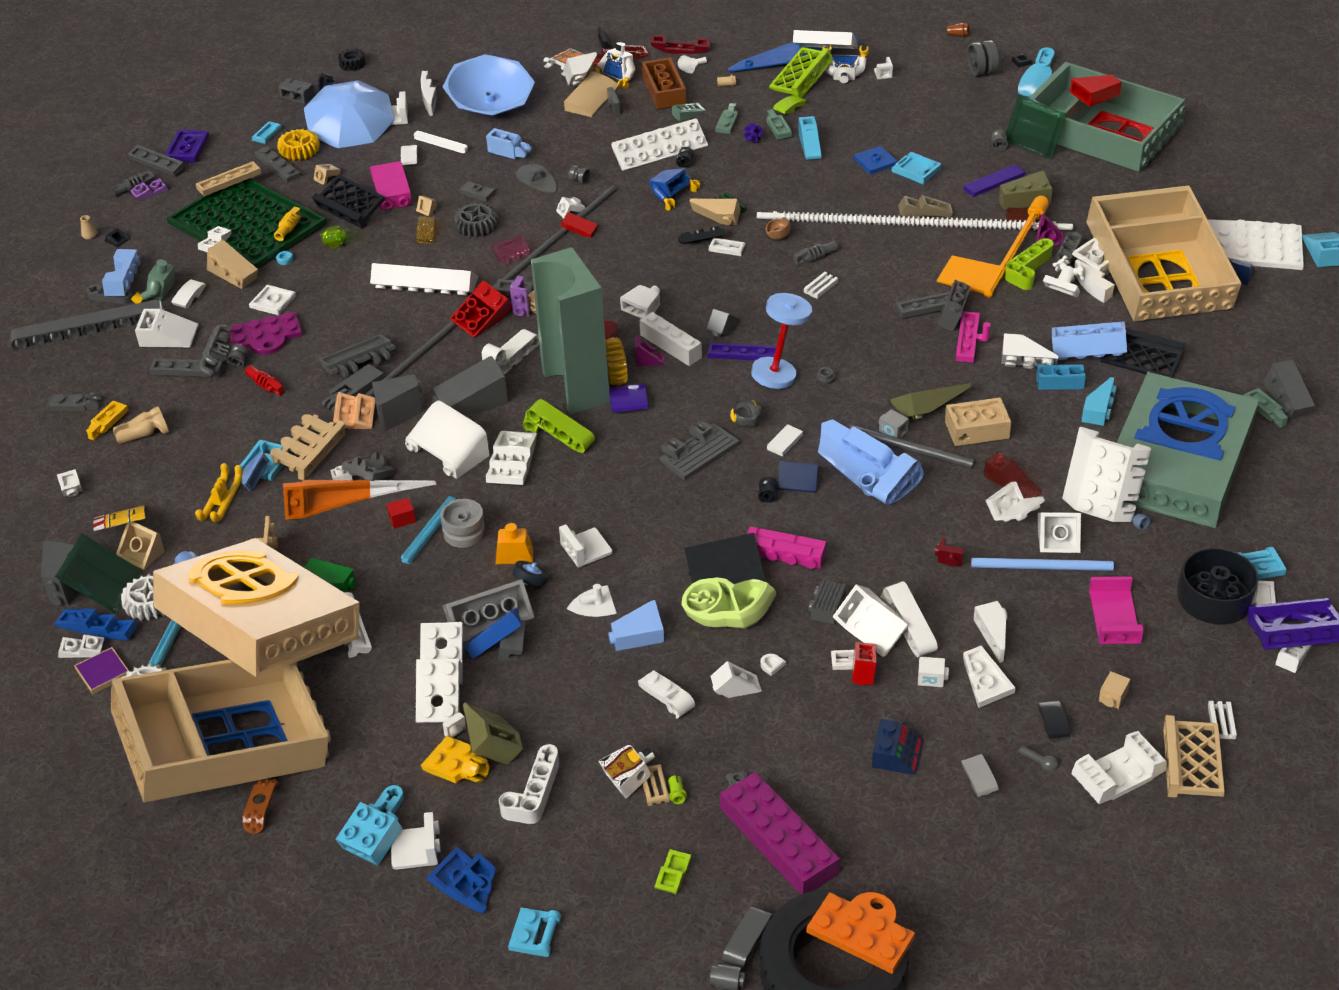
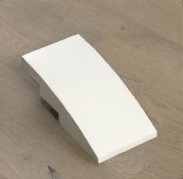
M501 431L493 446V455L489 461L490 468L486 474V483L523 485L529 471L537 433Z

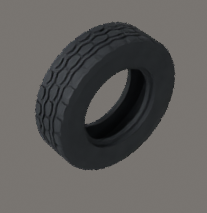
M820 889L801 894L783 904V907H780L772 915V918L769 919L764 928L760 942V978L763 990H906L909 948L893 974L873 965L871 971L862 980L845 987L819 985L804 976L797 967L795 958L798 952L807 943L817 939V937L807 933V926L829 892L849 902L860 895L858 892L841 889ZM874 903L871 907L879 910L883 908V905ZM896 918L895 923L901 926V924L897 922L898 920Z

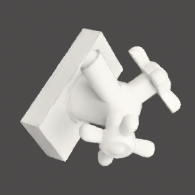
M1063 256L1062 259L1053 264L1056 267V272L1060 268L1062 270L1058 279L1045 275L1043 282L1048 288L1078 297L1080 290L1077 285L1071 284V282L1075 281L1074 275L1079 274L1081 280H1084L1083 265L1078 260L1077 268L1067 266L1070 262L1066 260L1067 256Z

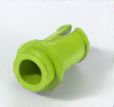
M676 775L671 776L668 779L670 786L669 798L674 804H682L687 797V793L683 789L682 778L678 776L677 783Z

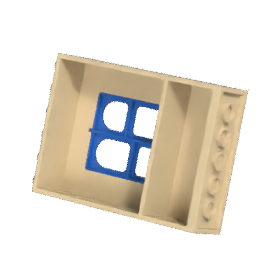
M224 660L112 679L111 713L143 803L318 769L325 766L326 758L329 756L327 746L331 741L330 732L324 727L323 717L317 712L316 702L311 699L309 686H305L303 673L299 672L297 662L258 677L253 676L232 660ZM250 711H263L269 714L271 722L264 727L238 731L231 716ZM217 717L222 718L228 733L209 737L202 735L197 723L198 721ZM261 735H274L281 742L255 747L252 738ZM242 740L246 748L210 755L207 746Z

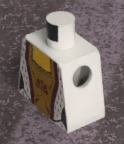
M627 745L599 760V763L605 774L626 799L650 777L651 773L646 763L655 758L649 747H646L637 754L631 745Z

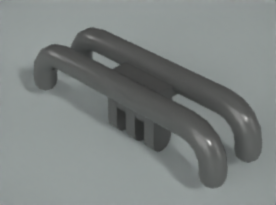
M216 326L203 351L199 369L209 377L214 376V371L206 367L207 363L216 366L218 364L217 359L225 361L231 350L229 346L224 345L229 342V339L219 336L220 332L231 333L232 327Z

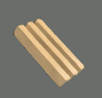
M661 764L648 766L655 796L651 797L646 780L643 783V788L648 806L652 805V803L661 804L662 801H665V803L670 802ZM653 771L658 772L663 795L659 796Z

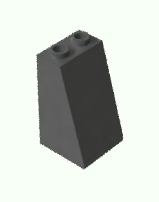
M493 356L487 357L433 388V403L438 400L442 401L465 417L508 403L505 376Z

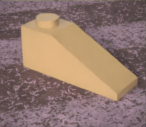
M690 199L693 211L720 224L737 225L741 210L737 199Z

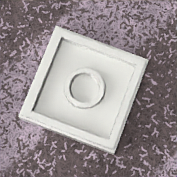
M266 285L249 303V307L279 315L297 295L294 291Z

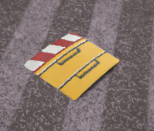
M145 505L95 517L93 521L94 531L145 519Z

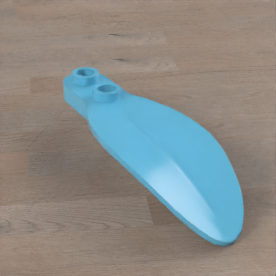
M1046 47L1039 51L1035 64L1027 69L1018 86L1019 95L1030 97L1052 75L1050 68L1054 59V50L1052 48Z

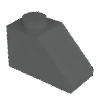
M713 309L706 329L711 330L712 335L721 338L722 335L728 336L741 319Z

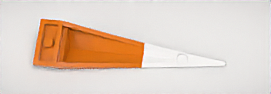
M302 480V482L283 483L285 520L303 519L372 497L401 490L436 485V481Z

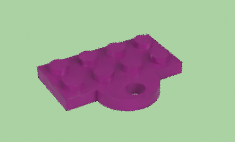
M288 312L282 315L234 324L230 326L232 327V332L229 333L232 346L234 344H241L261 355L276 353L285 346V340L302 336L296 312Z

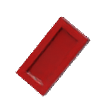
M569 212L561 222V227L591 238L598 226L596 223Z

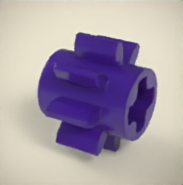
M751 123L744 128L745 132L743 135L747 141L752 140V143H756L762 139L763 131L760 125L755 126V123Z

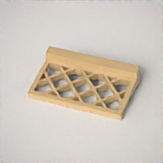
M1165 715L1163 733L1168 797H1177L1178 794L1224 797L1218 723L1175 721L1174 716ZM1179 729H1187L1191 733L1185 737L1179 732ZM1203 730L1213 731V735L1207 738L1201 732ZM1193 737H1198L1203 743L1197 746L1191 741ZM1186 744L1193 750L1187 754L1180 747ZM1208 745L1215 752L1209 755L1202 749ZM1198 753L1204 760L1198 763L1192 756ZM1188 761L1194 768L1188 771L1181 765ZM1210 762L1216 767V770L1211 773L1203 766ZM1198 770L1206 776L1201 781L1193 775ZM1188 778L1196 785L1193 787L1183 786V781ZM1212 780L1218 785V788H1209L1205 784Z

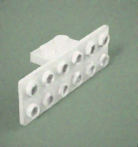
M695 118L613 142L611 146L621 170L625 171L676 156L682 147L696 150L708 146V143L698 120Z

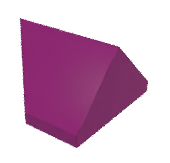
M1044 213L1041 214L1037 241L1047 238L1053 241V247L1061 246L1065 235Z
M635 336L637 366L664 365V353L662 351L659 353L655 352L656 347L651 348L646 340L640 343V336Z

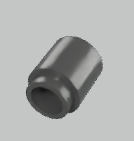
M720 963L718 966L712 965L710 984L715 985V988L739 990L740 987H744L746 973L742 972V967Z

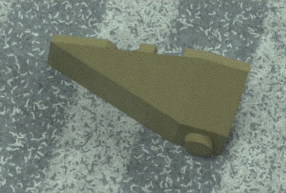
M971 383L909 393L891 399V403L903 416L912 417L913 420L924 418L923 414L932 412L969 389Z

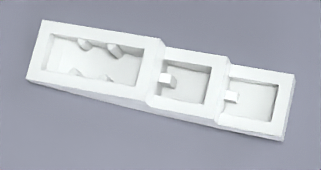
M422 71L421 90L423 102L428 114L433 116L437 101L436 88L432 85V79H429L428 71Z

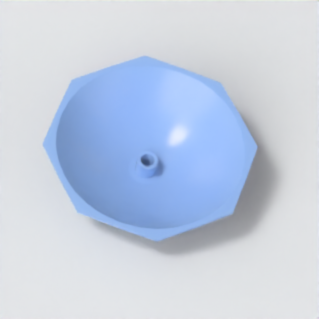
M485 54L454 64L443 88L459 109L493 117L523 106L535 81L518 61Z
M360 80L324 86L304 107L308 129L314 131L320 141L336 148L373 143L394 122L389 95Z

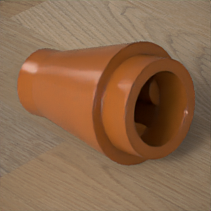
M964 22L948 26L947 34L960 37L969 36V24Z

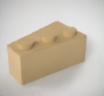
M223 239L208 248V271L241 289L257 280L258 269Z

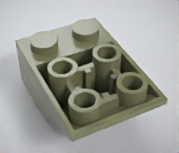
M468 703L463 704L472 752L496 762L509 764L523 750L519 732L500 715Z

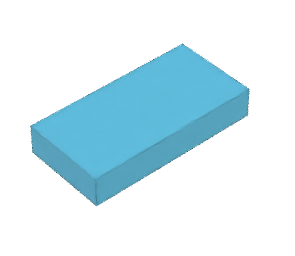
M269 121L252 136V141L266 144L282 129V125Z

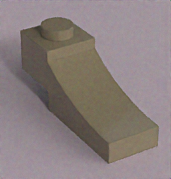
M921 195L919 200L903 196L898 205L900 215L905 216V218H908V216L910 218L913 216L915 218L918 216L949 218L953 215L951 204Z

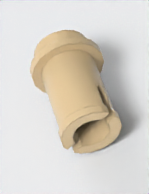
M736 76L717 77L718 87L730 85L733 87V85H736Z

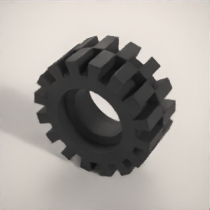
M346 49V51L343 50L338 55L339 66L344 71L360 70V68L366 65L365 55L361 49Z

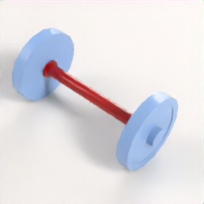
M777 293L770 296L767 300L766 312L771 318L782 323L774 357H761L755 360L751 369V375L754 380L768 388L783 389L792 386L796 378L795 368L786 360L781 359L789 325H801L808 322L812 314V306L807 300L789 293Z

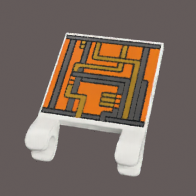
M570 48L552 58H544V62H547L544 67L549 68L556 63L563 70L567 58L584 54Z

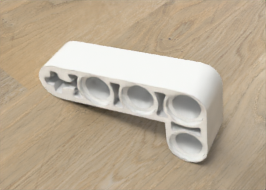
M522 329L501 348L488 343L482 350V360L493 356L502 373L506 374L512 369L514 364L516 365L523 359V356L528 355L539 345V335Z
M902 581L885 587L880 599L908 624L903 635L915 656L918 658L937 651L936 639L907 584Z
M547 744L539 749L523 794L506 792L500 796V813L504 819L527 824H534L540 821L559 768L558 750L554 745Z

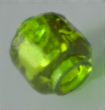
M338 225L325 228L321 234L324 246H328L330 249L343 246L345 243L344 239H347L345 229L341 230Z

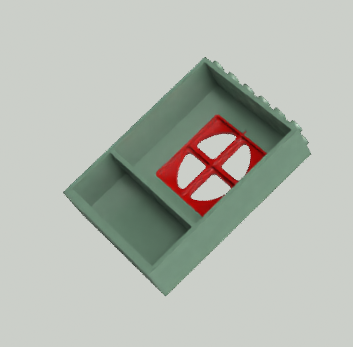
M1068 62L1060 66L1021 104L1019 132L1138 172L1143 167H1146L1149 160L1154 158L1155 154L1162 149L1164 144L1168 143L1169 139L1175 135L1178 129H1181L1184 122L1182 117L1186 110V106H1184L1185 99L1122 79H1119L1122 82L1120 96L1089 107L1070 93L1071 79L1106 74ZM1102 122L1122 123L1116 131L1096 124ZM1128 126H1132L1141 132L1143 139L1122 132Z

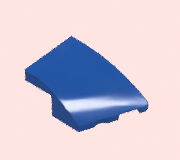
M456 847L429 874L427 880L444 894L483 914L487 907L486 904L496 867L478 853L471 859L461 849Z

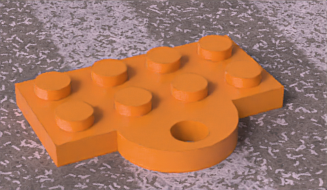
M829 892L807 926V933L891 974L894 973L915 939V932L895 923L896 909L892 901L886 896L875 892L860 894L851 902ZM879 903L883 905V908L877 910L872 908L871 905Z

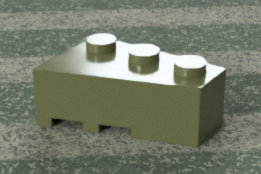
M1044 171L1000 185L999 202L1003 210L1030 207L1033 200L1038 196L1046 197L1049 204H1051L1052 187Z

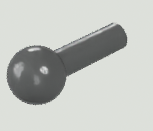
M1021 745L1018 753L1041 764L1043 769L1054 771L1058 768L1059 763L1056 757L1052 755L1043 756Z

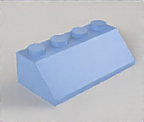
M1112 322L1052 328L1053 353L1058 355V360H1066L1068 357L1082 359L1089 355H1094V357H1103L1105 354L1122 355L1127 352L1125 323Z

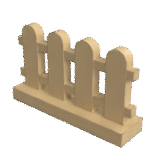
M309 414L303 415L302 424L304 426L296 425L291 428V434L294 437H283L281 439L283 449L274 448L270 451L273 463H282L288 466L292 472L298 471V479L305 480L345 436V423L338 421L334 425L333 422L327 423L320 420L318 415L315 414L313 416ZM311 428V429H313V430L319 432L320 434L318 435V434H316V433L310 431L309 429ZM299 440H302V441H304V442H306V443H309L310 445L307 446V445H305V444L299 442ZM291 451L300 456L296 457L294 455L289 454L288 452Z

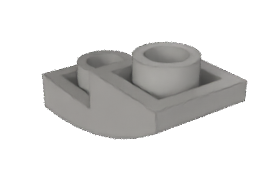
M982 754L961 761L962 767L978 797L989 795L999 790L996 780Z

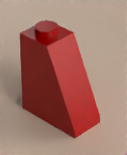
M1113 75L1072 78L1070 93L1091 107L1120 96L1122 82Z

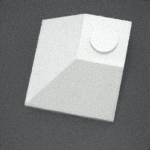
M1038 513L1040 552L1080 553L1081 513Z

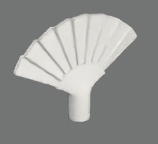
M683 55L678 60V67L686 73L693 74L699 64L707 63L706 57L694 59Z

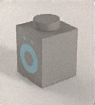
M892 409L883 414L879 419V432L901 438L908 432L909 418Z

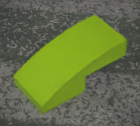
M791 95L776 103L773 109L783 114H790L795 111V107L804 106L806 100L796 95Z
M670 849L664 867L661 866L654 886L655 889L677 894L691 863L692 856Z

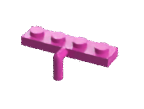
M962 311L956 361L974 363L976 341L987 342L989 340L990 323L985 322L983 324V333L977 334L980 313Z

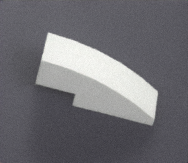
M1078 259L1075 261V268L1078 267ZM1081 261L1084 268V280H1081L1079 274L1075 275L1077 280L1088 293L1105 303L1113 297L1114 284L1104 279V273Z

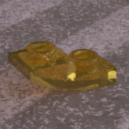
M418 216L417 243H433L435 217Z

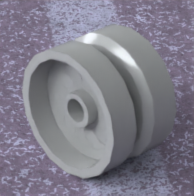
M457 499L446 504L441 510L440 519L443 537L451 546L458 548L470 547L479 543L485 536L483 509L476 501Z

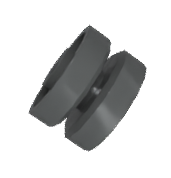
M992 40L983 41L981 44L974 42L968 45L967 61L973 76L997 72L999 65L998 51Z

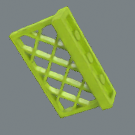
M802 47L769 85V88L802 98L832 63L833 58L830 49L824 48L822 51ZM793 78H794L793 81H790V82H787V83L785 82V81H787V80H790V79H793Z

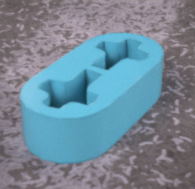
M396 785L387 787L374 805L381 812L386 808V812L395 814L404 800L401 787Z

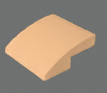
M338 392L333 418L334 425L341 421L345 423V428L371 429L375 398L360 393L355 397Z

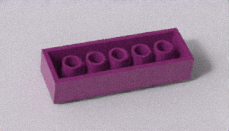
M756 772L720 793V809L800 894L812 892L839 875L840 859Z

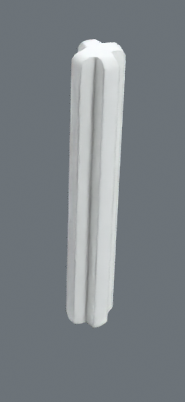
M421 131L414 133L416 140L463 154L468 151V146Z

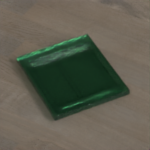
M1018 94L1006 130L1007 142L1051 160L1068 114Z
M81 533L55 577L113 613L119 614L123 607L121 600L123 588L127 587V583H133V579H139L143 570Z

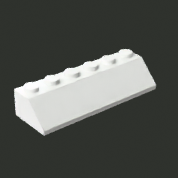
M372 263L370 284L376 285L375 288L386 289V286L392 287V290L402 291V288H408V291L418 292V289H425L424 292L435 293V290L441 291V294L451 295V292H457V295L467 296L468 293L474 291L479 275L472 271Z

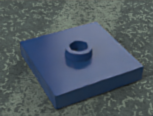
M882 146L854 155V160L870 175L892 168L898 162Z

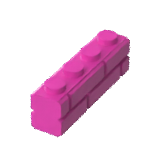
M750 526L747 534L754 533L759 556L762 558H767L770 561H782L790 565H802L809 569H821L827 551L826 541Z

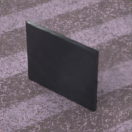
M754 533L684 548L689 567L688 574L691 576L692 584L702 579L716 577L727 579L733 584L750 579L766 582L761 564L762 558L759 556Z

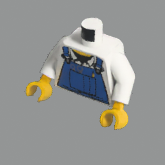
M618 42L615 49L607 51L597 64V68L590 69L589 74L592 71L600 73V70H602V73L619 79L617 85L620 88L627 89L629 88L628 81L631 80L635 72L633 55L625 51V43Z
M862 45L859 47L861 57L857 55H832L833 61L825 71L833 76V80H840L841 83L855 80L856 76H859L865 70L867 59L865 56L869 54L868 46L865 51H862Z

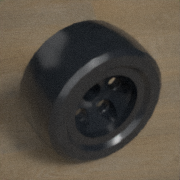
M1221 548L1203 549L1189 556L1181 568L1177 586L1178 600L1188 614L1203 622L1221 625L1236 623L1244 619L1248 615L1249 606H1254L1259 585L1258 574L1253 564L1236 552Z

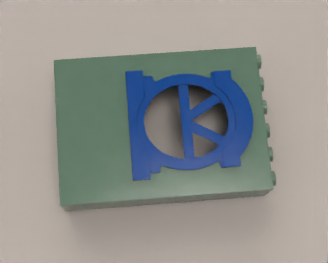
M1147 372L1117 443L1132 448L1136 444L1150 447L1151 452L1146 465H1133V467L1145 470L1138 500L1124 501V503H1132L1142 509L1216 528L1251 435L1259 399ZM1165 407L1176 409L1180 417L1162 413L1161 411ZM1186 412L1196 414V416L1189 419ZM1207 417L1218 420L1219 425L1214 426L1199 421ZM1158 420L1214 435L1200 442L1178 441L1162 431Z

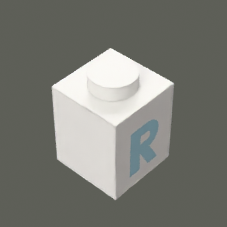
M920 657L918 685L943 687L944 680H948L949 667H945V659Z

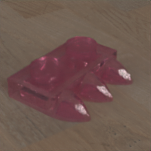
M522 234L491 246L498 262L501 261L505 265L509 264L510 257L518 262L520 254L526 258L530 255L529 247Z

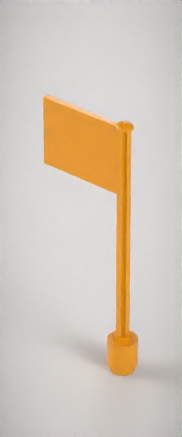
M1038 196L1033 200L1028 208L1029 217L1000 266L952 255L938 277L937 282L952 286L954 280H958L971 286L970 291L983 293L985 297L991 298L1005 273L1006 263L1014 258L1035 220H1039L1041 214H1045L1049 207L1048 199L1044 196Z

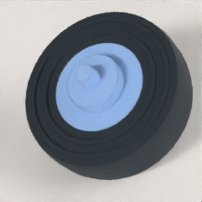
M517 561L513 567V575L519 580L522 579L526 585L544 586L547 582L548 572L536 565L535 562Z

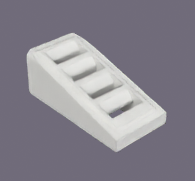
M1312 645L1302 646L1303 648L1298 646L1282 648L1278 653L1276 665L1295 673Z

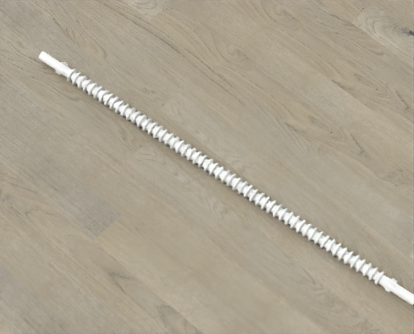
M773 211V213L757 212V219L775 220L785 217L789 222L790 220L793 222L795 220L797 222L800 220L804 222L806 220L807 222L812 221V223L814 221L817 223L819 221L821 223L823 221H826V223L828 221L831 223L840 222L841 224L842 222H845V224L847 222H850V224L852 222L855 224L859 222V224L864 223L865 225L866 223H869V225L871 223H874V225L876 223L879 225L887 223L888 225L893 224V226L895 224H898V226L900 224L903 226L905 224L907 226L910 224L914 226L916 224L917 226L922 225V227L924 225H927V227L929 225L931 227L934 225L938 227L940 225L941 227L946 226V228L948 226H951V228L953 226L956 228L958 226L960 228L963 226L967 228L969 226L970 228L975 227V229L977 227H980V229L982 227H985V229L987 227L989 229L994 227V229L999 228L1000 230L1001 228H1004V230L1006 228H1009V230L1011 228L1021 230L1026 223V220L1024 222H1021V220L1019 222H1016V220L1014 222L1011 220L1007 222L1006 219L1004 221L1001 219L1000 221H997V219L995 221H992V219L990 221H987V219L983 221L977 218L975 220L972 218L970 220L968 218L966 220H963V218L961 220H958V218L954 220L953 218L948 219V217L946 219L943 217L941 219L939 217L937 219H934V217L932 219H929V217L925 219L924 216L922 218L919 216L917 218L914 216L912 218L910 216L908 218H905V216L901 218L900 216L895 217V215L893 217L890 215L888 217L886 215L884 217H881V215L879 217H876V215L872 217L866 214L864 216L862 214L860 216H857V214L855 216L845 214L844 216L842 213L841 215L837 213L836 215H833V213L831 215H828V213L826 215L824 213L821 215L817 213L815 215L814 213L809 214V212L807 214L804 212L802 214L800 212L797 214L793 212L791 214L785 211L783 213H778L777 211ZM1034 222V224L1031 227L1033 231L1038 229L1039 222ZM1053 222L1059 230H1073V224Z

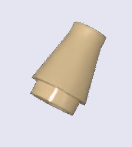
M82 216L80 218L81 236L85 239L95 238L98 232L90 216Z

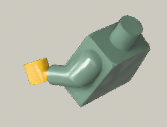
M163 259L158 260L148 275L146 291L142 292L141 295L137 292L131 300L135 304L149 298L162 301L175 283L174 266Z

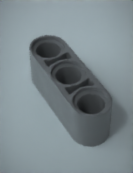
M1069 232L1066 235L1057 253L1056 263L1063 256H1067L1066 260L1070 262L1067 266H1073L1076 257L1072 253L1081 244V235L1079 233Z
M751 905L728 942L723 953V961L746 970L747 967L745 966L747 962H751L758 950L756 947L760 944L764 928L773 914Z

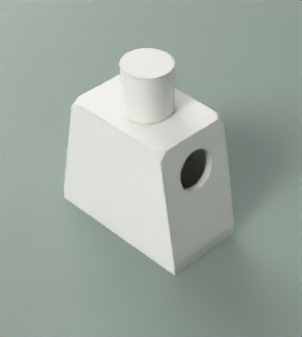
M638 285L620 297L621 310L639 318H643L651 312L655 313L660 306V289L657 286L647 288Z

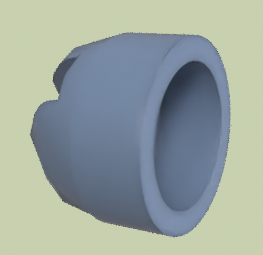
M1137 514L1133 518V525L1142 531L1150 525V518L1145 514Z

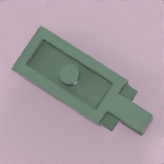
M730 103L728 110L725 109L722 112L715 127V132L731 134L738 118L735 103Z
M773 109L767 110L768 117L766 121L776 139L792 137V131L783 116L776 115Z
M1257 388L1243 394V396L1259 399L1257 412L1266 419L1273 421L1280 428L1287 425L1288 416L1283 412V407L1262 390Z

